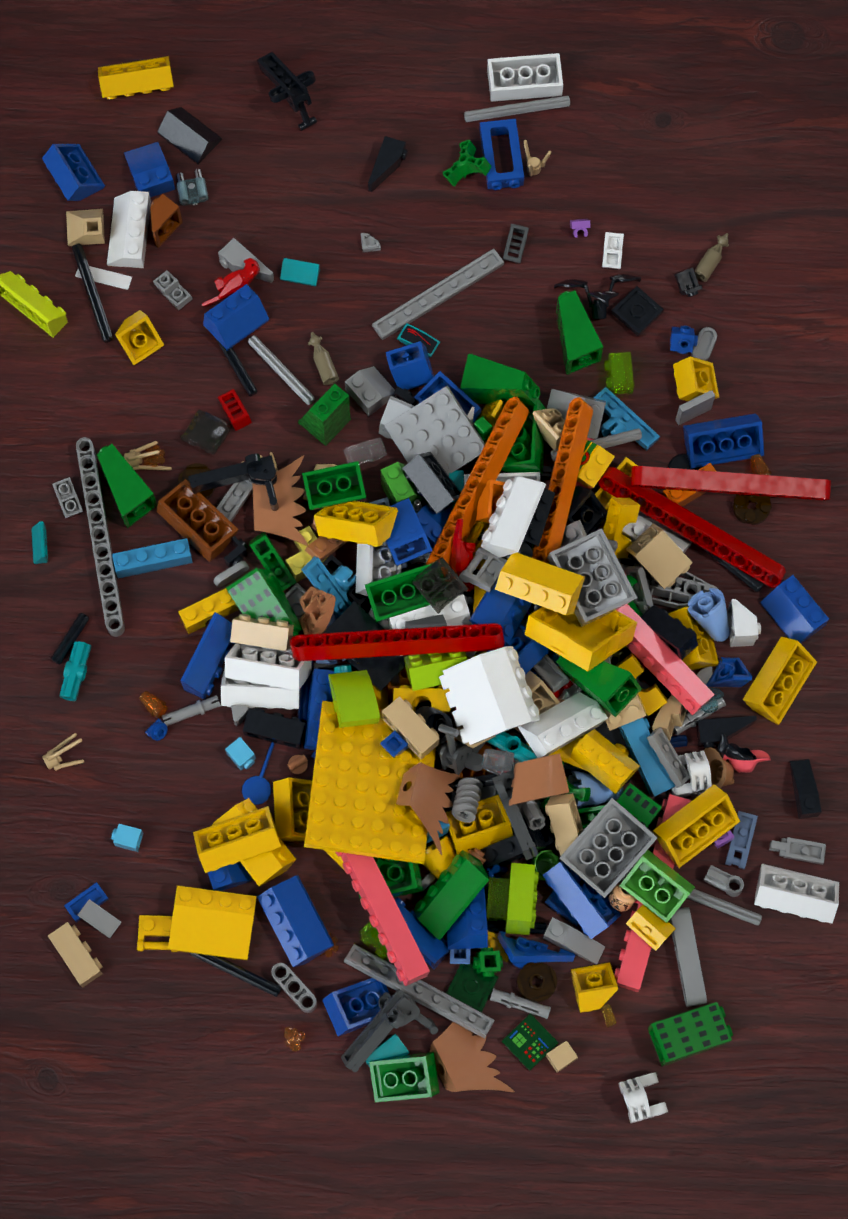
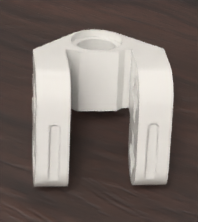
M704 750L679 755L683 765L688 769L690 783H686L678 788L676 786L671 788L672 795L688 797L702 794L712 786L710 765Z
M656 1072L618 1083L628 1109L630 1123L639 1122L668 1112L665 1102L649 1106L644 1087L659 1083Z

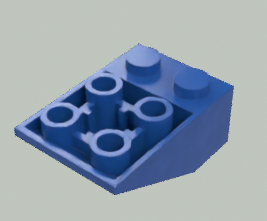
M408 498L391 505L390 507L398 509L391 536L385 542L395 565L399 566L433 551L410 499Z

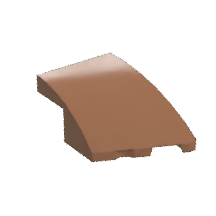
M311 586L299 599L305 612L299 619L305 635L323 634L331 620L336 597Z
M560 754L515 764L514 779L511 785L513 792L512 798L509 800V806L569 793Z

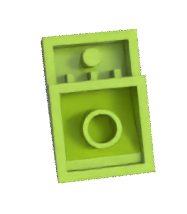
M367 670L328 675L339 728L376 724L379 722V708Z

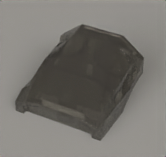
M198 410L187 430L180 438L190 445H196L207 453L215 455L229 434L232 425L212 414Z
M444 558L433 562L412 581L437 614L460 594L468 590Z

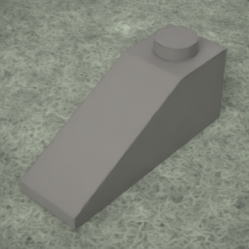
M235 238L218 252L219 262L224 268H229L232 272L244 269V260L252 258L258 262L260 272L255 278L270 283L274 281L273 272Z
M553 917L543 936L544 940L596 965L605 949L604 945Z

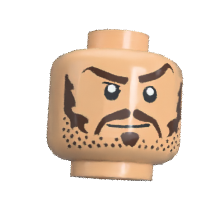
M619 882L610 892L608 900L614 909L623 912L632 907L636 898L619 885L622 882Z

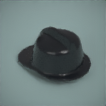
M424 706L415 712L423 716L426 721L425 724L430 729L434 728L440 738L439 743L447 741L445 733L438 731L440 724L457 729L453 718L443 711Z

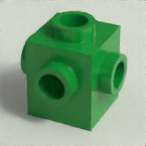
M481 948V952L476 953V957H473V967L477 969V974L483 973V977H493L495 973L500 972L503 967V958L500 956V951H493V948ZM485 959L489 961L488 967H485Z

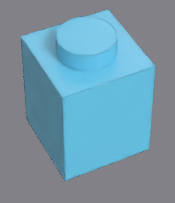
M241 737L225 748L226 754L240 770L248 769L255 763V754Z
M118 824L117 829L114 828L111 840H114L113 843L117 847L138 852L144 833L141 829Z

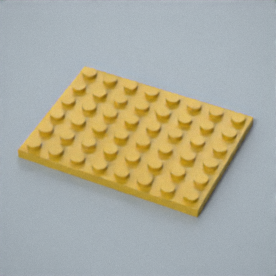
M322 701L304 847L424 864L428 831L410 805H397L396 802L403 774L419 762L434 768L436 748L422 760L410 748L393 758L380 744L393 732L381 718L383 709H379L380 720L376 724L339 728L337 712L334 710L333 702ZM411 781L406 783L407 790L412 786Z

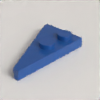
M499 931L497 937L511 963L573 962L575 958L574 953L561 948L559 952L547 949V944L527 940L520 936L517 940L505 936L506 932Z

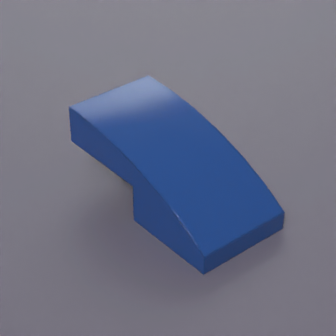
M393 731L380 743L393 758L409 748L408 743L396 731Z

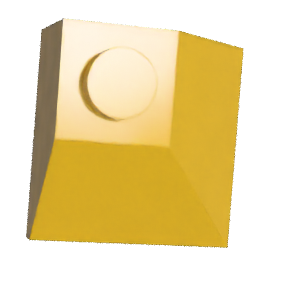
M141 310L125 319L115 334L133 365L164 346L150 319Z
M610 962L571 969L580 1013L601 1009L618 990Z

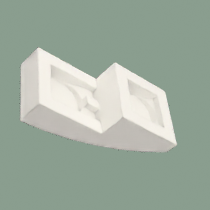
M605 233L603 268L621 269L624 234Z

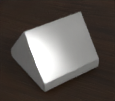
M231 705L234 724L239 726L247 717L249 707Z

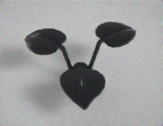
M629 274L610 276L612 281L609 291L589 292L586 285L588 282L577 279L559 282L554 285V288L558 286L584 288L588 297L589 307H592V318L606 319L609 300L619 295L618 292L612 291L614 284L619 281L637 280L640 282L641 277ZM591 296L597 299H594V302H592Z

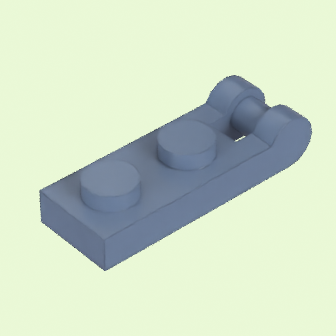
M738 811L737 815L740 822L734 826V840L730 842L725 864L729 866L733 864L737 865L740 869H745L758 816ZM734 853H742L741 858L734 857Z

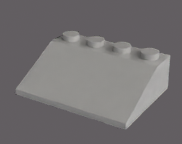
M599 529L554 550L547 556L549 564L585 576L574 611L581 627L637 599L603 529Z
M611 798L559 859L605 898L658 837L617 801Z

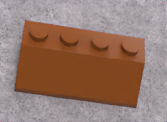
M186 479L158 501L157 513L183 538H187L188 542L209 562L224 551L231 542V538L239 531L200 492L194 494L190 483Z

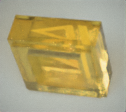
M609 1004L602 1006L601 1011L607 1028L614 1026L616 1020Z

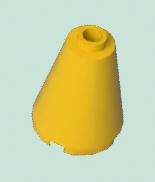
M448 835L439 838L442 855L434 842L426 847L423 865L437 879H439L442 871L451 865L453 858L457 855L451 838Z

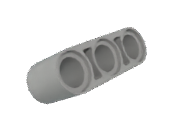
M275 964L271 971L275 982L303 1012H313L317 1007L315 996L286 964ZM278 969H285L287 972L285 977L278 978L275 975ZM293 983H297L300 986L299 991L296 993L289 991V986ZM306 998L313 1000V1005L309 1008L302 1005L303 1000Z

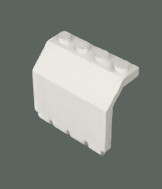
M513 646L502 647L477 655L443 670L444 675L439 677L443 690H450L445 693L450 709L454 707L457 709L452 714L457 727L463 726V729L459 730L463 744L469 742L470 745H474L509 729L540 720L539 710L533 702L532 691L527 686L525 672L520 667L518 653Z

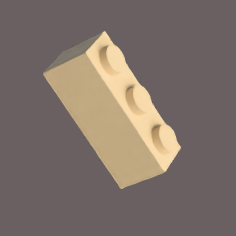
M240 614L232 620L230 642L287 651L291 648L290 640L293 637L294 625H290L288 621L284 620L272 622L266 617L253 619L250 615Z
M399 696L382 710L381 718L408 743V747L422 760L439 745V734L434 728L430 729L425 724L426 721L423 716L416 714L407 700H403Z
M574 794L551 796L545 805L546 815L550 817L551 821L550 829L556 838L555 847L559 850L560 856L584 830Z
M67 922L49 934L48 937L83 988L103 974L100 970L103 966L97 957L94 959L91 957L89 952L92 950L86 941L82 943L78 936L81 933L75 924L71 926Z

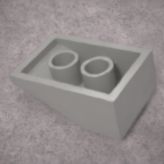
M551 389L547 409H557L562 414L561 417L564 420L566 419L569 404L574 398L580 397L593 408L587 437L598 439L606 401Z

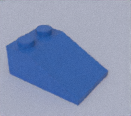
M158 142L124 152L137 191L149 192L151 198L175 190L170 169Z
M425 505L416 513L432 550L453 510L452 506L436 514V512H432Z
M371 978L334 991L322 999L338 1037L360 1029L372 1021L381 1010L378 1005L380 997L385 992L389 993L385 984Z

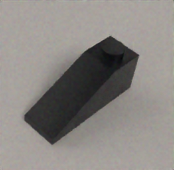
M387 136L384 137L368 181L369 192H373L400 167L402 160H406L408 154L406 142Z
M744 716L698 720L696 723L698 747H704V749L709 747L716 748L715 746H718L720 743L721 733H724L727 739H730L752 726L756 722L757 717Z
M810 760L790 761L798 819L818 817L822 811Z

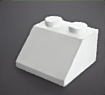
M732 599L727 609L730 626V647L753 646L755 641L758 640V634H761V624L757 623V617L738 600Z

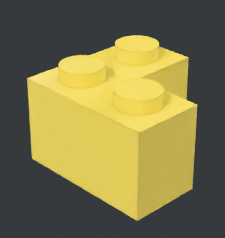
M310 526L299 531L308 545L317 539ZM294 541L300 552L288 558L286 564L296 582L306 577L301 569L312 557L305 551L306 545Z

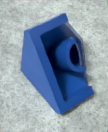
M721 657V661L706 686L742 687L752 680V675L740 658Z

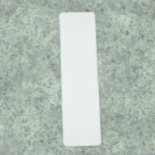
M89 266L94 282L128 290L132 279L131 276ZM78 268L75 276L82 278Z

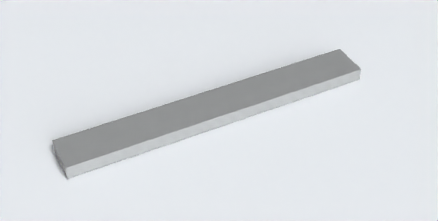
M492 249L372 323V327L379 337L384 340L402 329L406 323L410 324L502 267L504 261L496 250Z
M355 944L344 959V963L396 991L401 989L416 1002L484 1039L495 1021L422 980L405 986L403 981H399L396 975L397 969L394 965Z

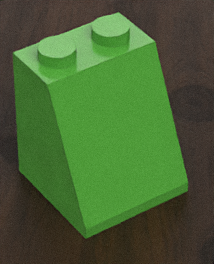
M396 462L380 470L381 486L392 505L408 498L412 506L415 500L421 501L422 506L428 503L424 497L417 493L415 484L405 477V471L403 470L405 464Z

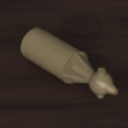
M728 233L723 236L718 235V244L706 251L694 270L698 280L707 282L722 259V247L729 246Z
M311 332L308 344L309 346H314V362L323 384L331 385L339 380L338 374L329 352L320 345L322 337Z

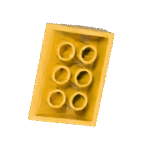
M177 886L168 950L248 960L257 896Z

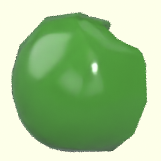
M552 850L539 851L538 855L532 858L531 864L535 865V872H539L538 879L545 881L543 874L559 863V857Z

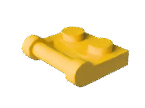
M139 915L137 951L168 950L169 942H145V937H170L173 916Z

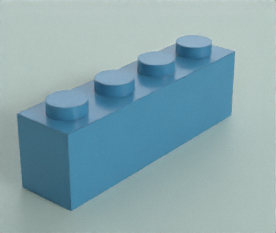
M187 538L112 554L118 578L193 563Z
M642 717L618 727L633 761L640 765L638 771L650 797H655L675 787L666 769L660 763L654 749L649 744L647 739L650 735L648 720Z

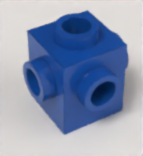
M672 326L670 351H677L680 354L692 353L693 346H697L698 335H695L694 328L689 326Z

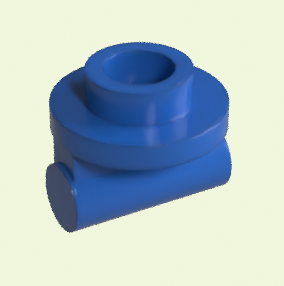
M158 718L145 733L153 740L159 741L166 736L168 728Z
M504 865L486 868L489 871V880L496 883L501 881L500 875L508 871V868Z

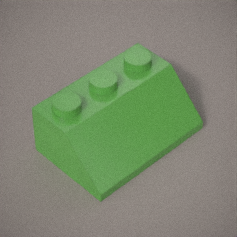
M649 850L642 855L619 885L666 923L695 888V886Z

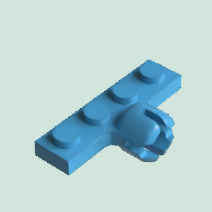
M607 387L594 397L606 401L604 413L608 415L609 419L601 426L603 437L639 428L642 438L636 440V442L646 451L659 440L660 436Z
M314 556L301 569L316 589L336 597L333 613L337 618L352 604L346 594L356 583V575L351 577L353 571L347 566L341 565L330 574L321 560Z

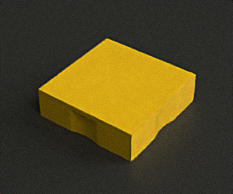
M541 607L528 616L524 635L582 669L590 671L633 641L637 622L615 610L581 627L575 613L564 615Z

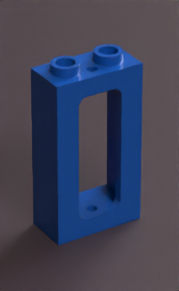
M516 119L480 122L479 132L483 157L491 165V169L486 175L487 189L500 190L505 187L518 188L524 186V172ZM509 134L514 170L507 173H497L491 136Z

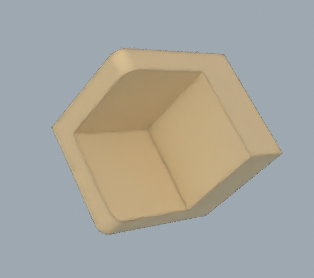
M567 1041L546 1054L556 1073L578 1059Z

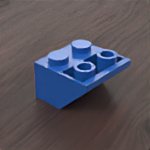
M421 341L386 352L389 368L397 387L410 390L427 384L434 377L427 348Z

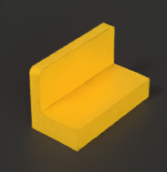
M644 905L626 923L655 951L675 930L672 924L663 921Z

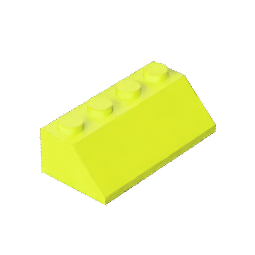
M11 271L0 274V296L54 338L68 323L66 312L59 306L56 308L47 296H41L36 287L26 284L25 279L21 275H15Z

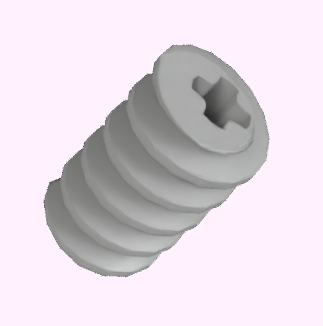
M463 778L457 785L452 815L458 821L470 823L476 819L475 815L477 814L483 784L476 778Z

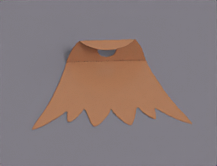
M303 455L276 472L277 482L273 486L279 506L277 511L271 509L266 486L252 483L254 531L283 536L308 546L305 538L295 528L303 526L302 523L293 518L306 512L304 507L294 502L303 495L305 489L292 487L300 479V476H293V474L300 466L304 458Z
M419 762L403 774L396 804L411 806L442 855L437 830L441 834H443V830L439 820L449 824L443 807L449 808L453 804L445 793L453 791L448 784L457 780L460 774L440 771ZM411 781L412 786L407 790L406 783Z
M452 1022L432 1042L430 1052H434L436 1070L446 1090L451 1092L467 1090L515 1092L508 1085L494 1078V1076L500 1074L498 1070L487 1067L496 1059V1055L481 1051L486 1037L484 1039L479 1035L472 1036L473 1032Z

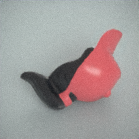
M721 733V740L717 751L723 760L729 762L738 773H750L755 769L757 763L771 760L770 756L762 750H750L749 748H741L734 743L729 744L727 736Z

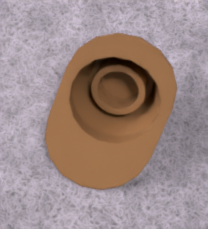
M709 747L704 749L710 765L712 785L715 784L717 787L722 788L723 786L733 784V766L723 760L715 748Z

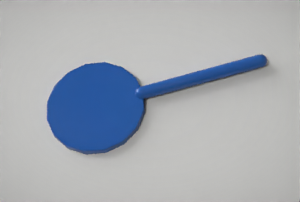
M274 742L270 744L260 776L250 777L242 787L244 799L249 798L254 805L263 804L271 795L270 784L263 776L274 747Z

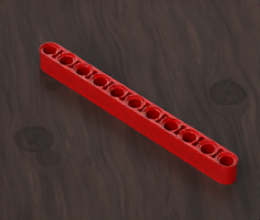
M632 466L631 486L809 500H830L831 480L650 466Z
M608 467L601 476L599 486L604 491L616 498H631L640 504V512L765 585L776 588L781 584L786 570L780 563L653 489L631 486V477L617 468Z
M496 623L296 635L290 640L293 658L297 661L485 651L502 648L505 644L502 626Z

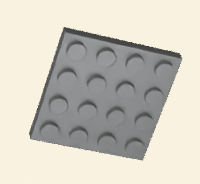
M448 385L384 426L408 463L419 454L431 452L448 475L478 457L485 446L484 441Z

